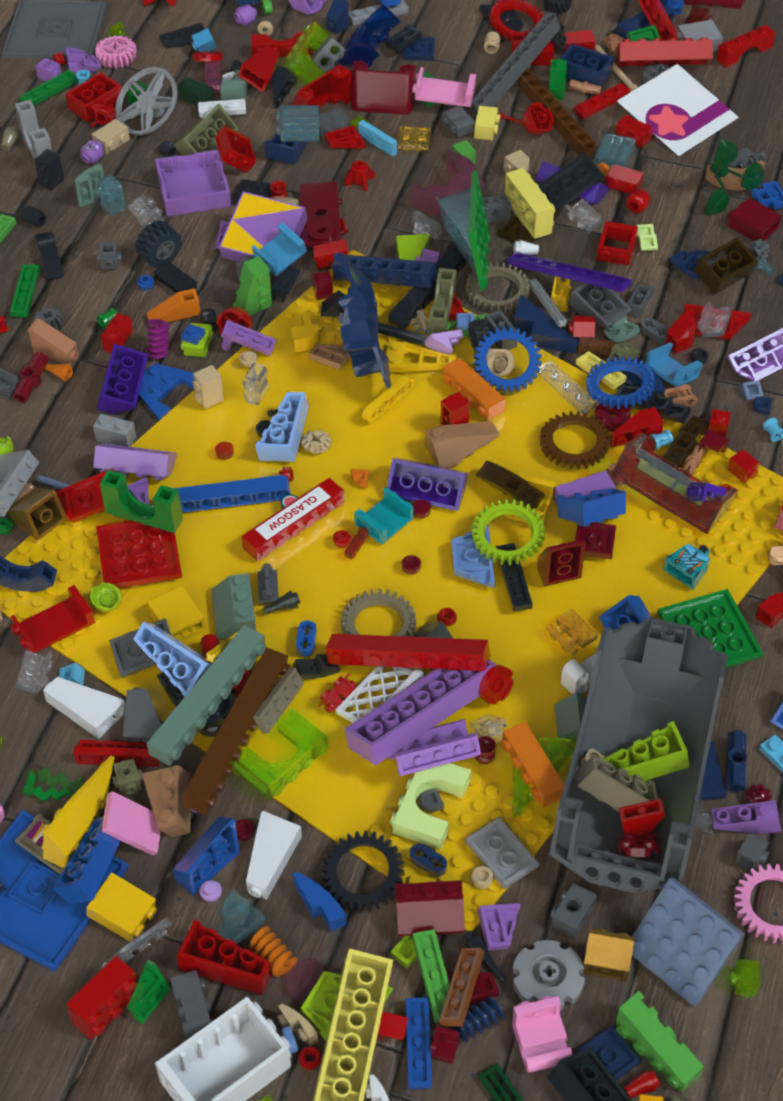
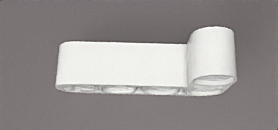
M596 653L581 664L572 659L563 667L561 684L572 695L575 693L582 695L589 690Z

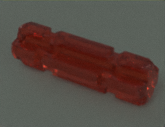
M359 528L358 534H355L344 551L346 558L353 559L355 557V552L359 551L364 543V539L369 535L367 528Z

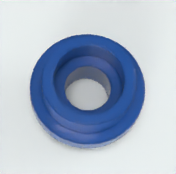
M149 275L140 276L137 279V285L141 290H150L154 285V278Z

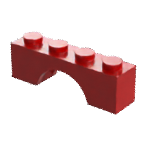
M763 25L718 45L716 61L727 68L738 63L742 54L751 47H755L760 52L772 48L775 31L767 25Z
M296 32L292 38L284 41L273 40L267 34L251 35L252 56L266 45L280 52L279 57L313 55L311 32Z

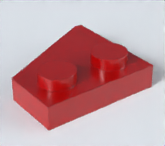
M354 125L324 133V138L330 148L365 149V142Z

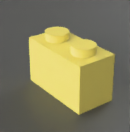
M479 106L474 138L493 140L494 134L498 133V124H500L501 115L498 114V108Z

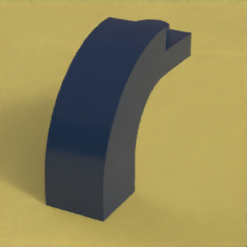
M0 556L1 586L17 591L36 592L54 585L57 569L44 560L31 566H21L11 563Z

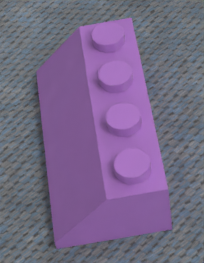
M101 444L95 447L93 468H99V472L113 468L118 473L128 475L130 472L135 473L136 477L153 475V479L164 480L165 477L171 476L177 453Z

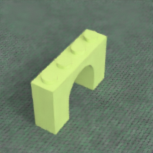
M452 763L414 772V777L409 778L406 785L407 792L400 797L398 803L399 810L394 812L391 817L390 824L393 825V834L441 850L448 834L449 822L425 814L418 808L416 801L424 792L434 788L464 798L471 781V770Z

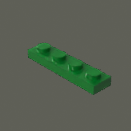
M68 69L19 96L20 102L31 100L33 106L79 82V80L76 78V74Z
M22 265L10 309L11 317H28L40 273V265Z

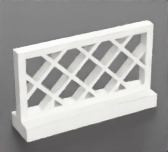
M377 666L336 709V714L354 723L360 719V716L366 715L375 709L373 708V702L384 701L385 703L424 677L423 671L417 668L413 671L409 668L393 667L394 671L383 673L382 670L385 667ZM400 675L409 676L406 680L398 681V676ZM395 676L396 682L384 684V678ZM381 679L382 684L370 686L373 680ZM397 687L394 693L386 694L385 689ZM383 690V695L371 696L372 691ZM369 693V698L357 699L359 694ZM370 703V709L359 710L358 705ZM356 706V711L346 712L344 710L347 707Z

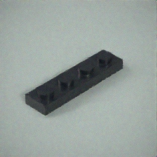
M515 543L496 546L497 549L504 551L516 550ZM498 559L513 612L532 609L533 603L520 560L519 564L512 560L511 565L505 560L504 564L501 565L500 559Z

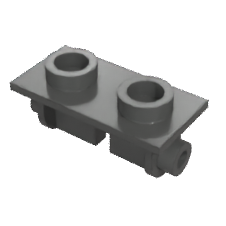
M265 563L261 571H258L259 603H270L278 600L277 570H273L269 563Z

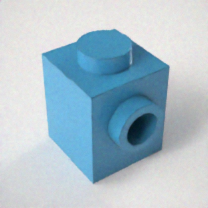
M208 28L192 35L194 41L192 45L195 51L210 52L217 48Z

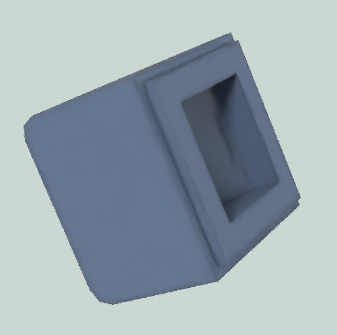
M760 380L745 382L739 385L746 401L763 396Z

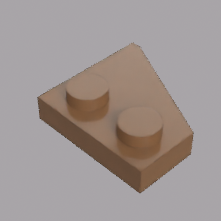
M317 344L309 353V359L339 370L351 358L348 351L340 349V345Z

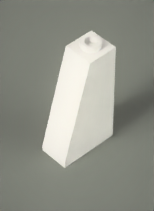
M56 677L43 689L46 702L98 739L125 715V701L123 699L60 677Z
M262 811L246 879L247 892L253 897H261L267 900L302 837L301 826Z

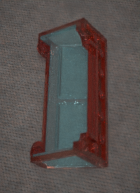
M645 433L640 434L626 444L611 476L705 534L711 531L730 507L738 492L731 485L723 484L720 487L727 489L725 496L709 497L705 499V502L691 501L687 499V487L691 482L703 481L654 452L656 448L655 441Z

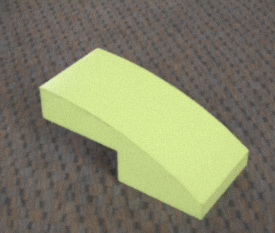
M653 224L637 225V239L640 250H658Z

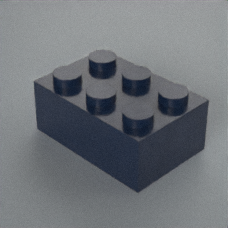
M571 44L560 59L567 60L566 79L580 82L587 81L589 84L602 86L612 73L614 57Z

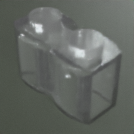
M252 363L243 378L244 398L250 404L259 405L269 388L266 379L268 371L264 365Z

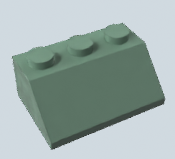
M249 573L230 575L211 590L218 639L228 638L235 632H239L244 625L256 631Z

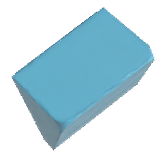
M75 662L60 668L59 677L83 685L85 669Z

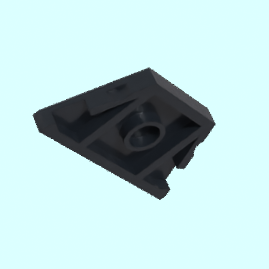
M481 4L479 5V11L491 27L489 15L493 5ZM506 10L500 15L501 22L507 28L517 32L523 29V22L515 10ZM503 34L500 35V42L502 43L505 41Z

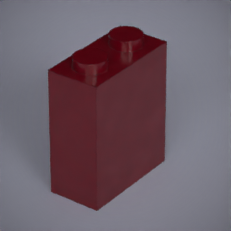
M748 198L745 202L740 203L738 208L729 213L728 227L752 241H758L759 239L765 241L779 229L782 215Z

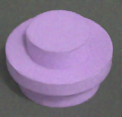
M206 881L200 887V895L207 902H214L221 896L222 889L216 881Z

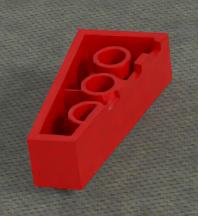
M194 919L177 954L178 969L180 971L188 973L197 970L200 977L262 996L271 978L269 961L248 949L240 948L233 940H226L219 936L217 931L212 928L207 929L196 919Z

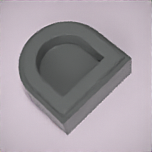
M436 788L428 790L420 796V807L427 813L444 809L443 801Z

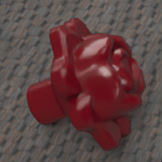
M752 784L751 788L746 791L747 801L752 803L770 801L772 799L771 791L762 784L757 786Z

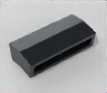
M169 261L153 271L155 279L175 293L194 288L197 290V281Z

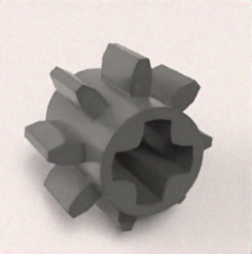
M759 239L750 243L751 248L749 251L758 261L768 257L767 252L770 251V246L766 241Z

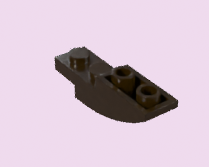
M486 460L476 474L477 477L502 493L510 495L519 502L523 501V504L526 506L530 504V509H536L545 497L543 492L531 486L525 479Z

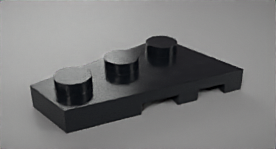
M201 23L166 32L159 35V38L165 48L184 47L185 44H192L194 42L192 35L205 30Z

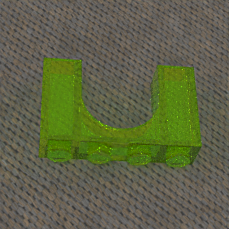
M316 21L312 25L308 24L303 30L305 33H302L297 39L299 43L296 42L292 47L293 52L291 51L286 56L287 61L284 64L306 85L326 73L312 61L307 51V48L317 51L330 35ZM334 45L331 47L330 52L335 53L337 46Z
M293 708L277 721L278 732L297 748L296 754L290 760L283 763H270L263 760L249 747H246L239 762L235 761L234 771L268 800L279 795L289 782H293L302 770L309 768L318 756H322L328 749L327 735Z

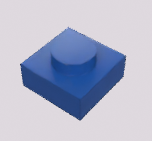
M189 324L181 334V340L197 345L205 335V329Z

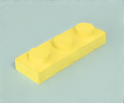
M588 351L576 359V365L589 373L595 364L600 366V361L603 360ZM620 371L612 372L604 376L601 382L614 390L626 382V375Z

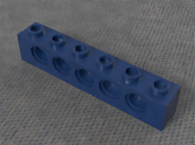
M344 254L365 275L366 279H370L371 283L431 288L437 278L435 262ZM334 261L332 264L334 280L349 281L343 265Z

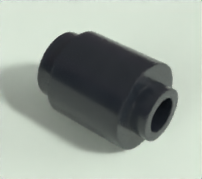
M26 206L21 211L22 220L35 227H42L46 222V215L32 206Z

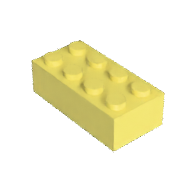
M524 168L506 173L504 193L511 202V209L534 239L551 234L554 225V205L548 201L546 195L542 193L538 184L532 180L531 175Z

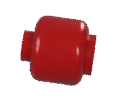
M637 189L628 196L626 204L631 212L638 214L642 213L650 205L651 199L645 190Z

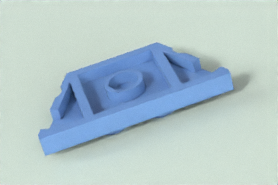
M487 525L485 537L490 544L489 525ZM472 531L464 536L452 539L454 575L494 588L492 557L487 560L486 554L480 555V549L476 550Z

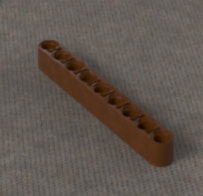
M527 68L518 78V87L532 103H542L545 109L548 108L554 118L552 126L579 156L585 152L591 160H594L596 142L538 77Z

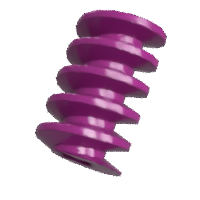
M149 319L147 323L152 326L147 327V330L150 331L147 333V337L151 338L146 342L149 344L146 350L150 351L147 354L151 358H164L168 355V329L170 325L164 320Z

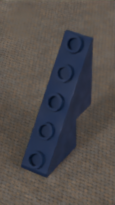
M523 295L520 296L514 316V328L516 330L519 328L522 332L531 333L532 340L530 342L536 341L537 347L576 354V348L579 346L578 340L571 336L563 327H558L552 318L548 317Z

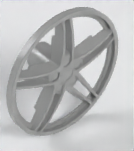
M151 67L139 71L126 82L117 98L115 107L116 119L126 125L124 123L126 120L141 114L142 130H133L128 127L129 134L145 135L151 133L168 119L177 99V85L173 76L162 68ZM157 73L147 91L136 83L137 80L148 74ZM165 77L169 79L172 85V98L157 96L163 86L162 82ZM133 84L142 92L140 95L131 87ZM130 89L138 101L121 112L124 97ZM165 107H169L162 119L151 127L153 117H160L164 113Z

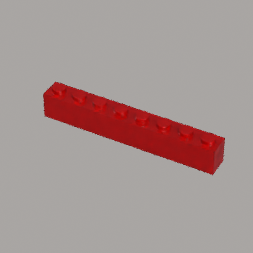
M332 634L325 648L328 663L335 665L486 671L490 659L489 642L485 639Z

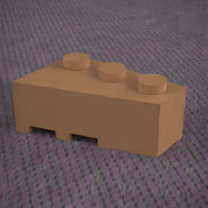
M179 765L142 773L158 829L170 837L189 834L191 809L182 806L183 792L191 780V774Z

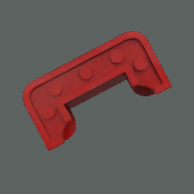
M336 66L298 90L288 110L289 118L292 121L297 117L312 120L313 114L311 113L328 102L334 105L337 104V101H344L345 105L350 103L351 71L343 66Z

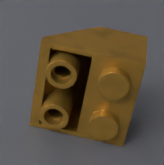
M590 929L583 974L627 982L635 937L629 936L626 933L615 934L603 929Z

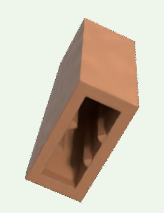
M37 318L28 329L33 354L36 351L42 352L48 356L49 360L61 364L72 365L78 359L77 343L43 320Z

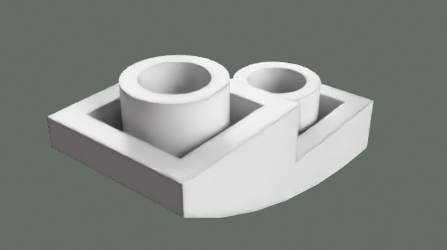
M374 1074L369 1075V1084L366 1086V1099L371 1098V1101H389L379 1080Z

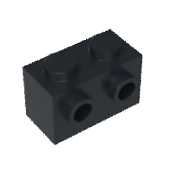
M46 149L34 159L39 185L53 190L64 180L59 154Z

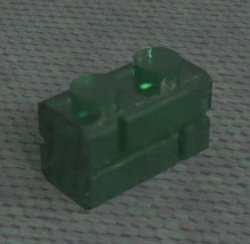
M185 77L178 84L179 99L197 106L198 102H211L214 100L212 94L213 87L204 82Z

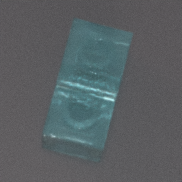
M111 174L98 180L101 206L111 216L126 210L122 184Z

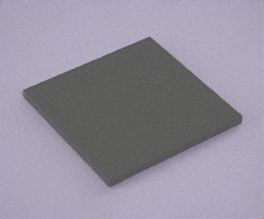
M19 0L4 44L2 58L41 60L47 58L53 60L52 54L55 53L57 55L58 52H61L64 61H67L66 48L84 50L91 58V55L94 56L107 10V2Z

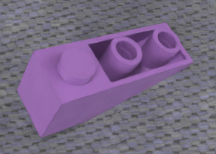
M776 800L712 809L713 826L717 830L753 834L781 831Z

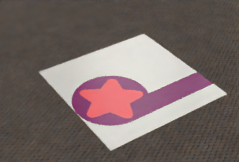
M678 64L617 100L637 120L652 126L653 134L678 156L739 118Z

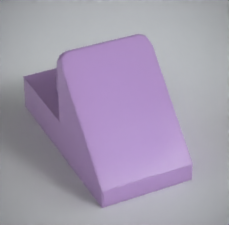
M461 330L434 333L424 341V344L434 351L451 354L453 351L452 346L458 344V341L463 337V333Z

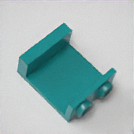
M386 487L383 489V499L367 513L360 508L354 513L355 525L381 545L413 520V506Z

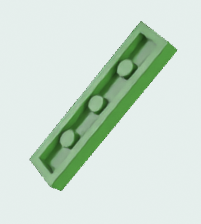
M435 929L413 933L412 940L434 1023H438L450 985Z

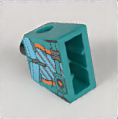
M686 544L666 558L664 571L694 590L708 570L710 558L707 555L710 554V550L705 545H701L697 549L691 544Z

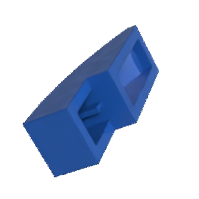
M298 872L292 873L293 884L312 918L321 915L330 932L346 925V914L330 893L310 878Z

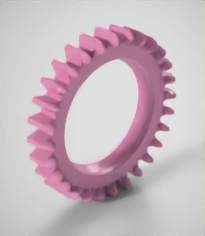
M767 864L766 870L759 865L757 871L752 868L749 875L745 873L743 880H739L733 899L735 903L734 910L738 911V919L743 918L742 926L749 924L748 933L756 930V938L764 934V942L770 936L772 937L773 944H776L777 938H780L783 944V925H772L763 921L755 914L750 903L751 891L756 884L767 880L783 882V871L780 870L779 864H776L775 870L772 869L770 864Z

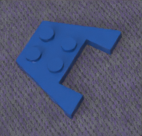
M154 363L143 374L138 397L148 406L149 411L159 421L171 411L168 406L160 401L180 383L194 389L192 384L194 381L193 373Z

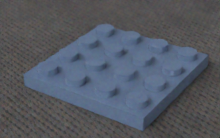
M672 877L669 878L632 937H635L632 956L695 1007L699 1004L745 934Z

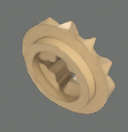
M314 429L313 432L308 431L306 435H303L302 446L310 453H322L331 446V438L329 433H324L323 429L321 431Z

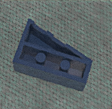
M301 117L291 121L284 127L285 130L281 133L277 132L272 140L264 142L266 158L296 164L313 136L312 120Z

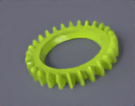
M506 498L504 504L498 500L497 506L491 502L490 509L484 506L483 511L479 510L478 516L474 518L472 523L473 543H475L476 550L480 549V555L486 554L487 560L493 557V563L500 559L501 565L504 564L505 560H507L509 565H511L512 560L519 564L520 558L526 562L527 556L533 558V552L538 553L539 547L543 545L545 539L544 521L541 520L540 514H536L535 508L530 511V504L523 507V501L516 505V500L513 499L512 503L509 504ZM507 514L521 517L530 526V541L524 547L513 551H504L493 547L486 540L485 530L494 518Z

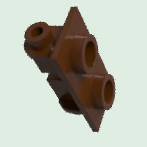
M580 337L578 354H585L589 351L595 356L608 358L612 347L615 345V341Z

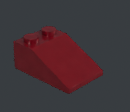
M585 539L546 547L538 556L537 569L544 586L581 578Z

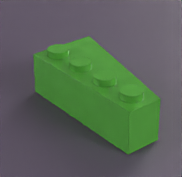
M638 991L619 1007L615 1025L616 1030L623 1039L627 1038L633 1044L634 1050L639 1055H644L649 1060L651 1067L656 1072H661L666 1077V1081L673 1089H678L683 1093L701 1076L704 1066L683 1042L678 1044L676 1035L671 1027L661 1024L657 1017L659 1013L653 1006L649 1009L643 1003L642 999L644 996Z

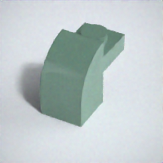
M236 70L235 80L222 79L220 89L221 101L244 99L247 96V82L238 77L240 70Z

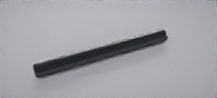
M342 312L337 317L339 323L343 321L344 313ZM378 322V333L421 345H425L424 341L429 337L428 335Z

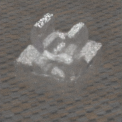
M421 309L416 311L418 318L410 320L411 325L414 327L415 332L423 329L424 333L428 334L429 320L424 310Z

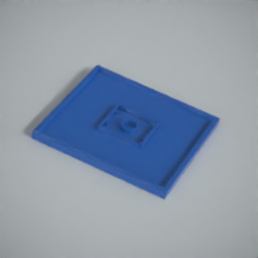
M22 810L0 838V881L7 888L0 895V943L56 972L92 921L91 918L86 916L87 906L91 901L75 904L67 902L52 889L60 874L15 842L19 835L33 822L35 817ZM113 856L99 889L111 872L122 878L129 869V864Z

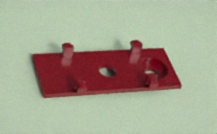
M337 181L301 184V202L299 203L300 206L305 207L308 217L301 233V239L304 241L305 246L311 247L341 240V236H344V229H340L339 205H342V198H338ZM319 211L326 212L324 216L316 215V213ZM321 229L326 230L324 233H318V232H317L318 230H321Z

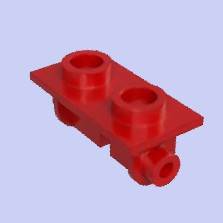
M349 673L344 678L340 676L332 684L335 686L332 691L327 689L320 697L322 701L318 707L324 704V709L328 713L336 711L343 702L339 695L346 699L355 690L356 683L347 679L350 675Z

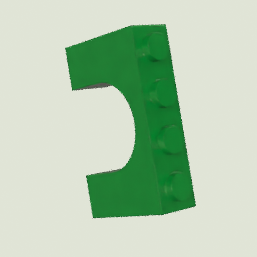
M108 470L100 482L105 512L172 533L177 531L183 520L179 490L160 485L153 497L154 505H148L139 501L130 493L125 474Z

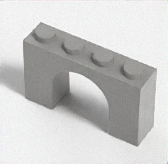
M31 100L16 103L15 107L21 135L33 159H36L46 149L52 151L50 137L46 129H39L36 111Z
M29 450L0 455V480L2 481L0 483V517L5 516L40 463Z

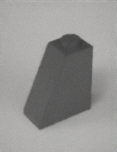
M136 687L126 692L123 738L126 742H148L160 728L161 723L148 691Z

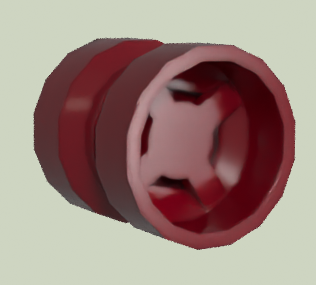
M489 736L479 737L481 755L475 756V759L480 764H490L495 759L496 742Z

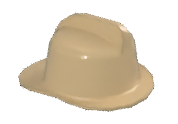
M488 350L486 357L487 365L494 375L504 377L510 374L512 369H515L514 356L509 350Z

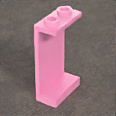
M421 67L420 72L416 73L413 85L415 100L471 107L476 74H470L468 83L425 78L423 77L424 67Z

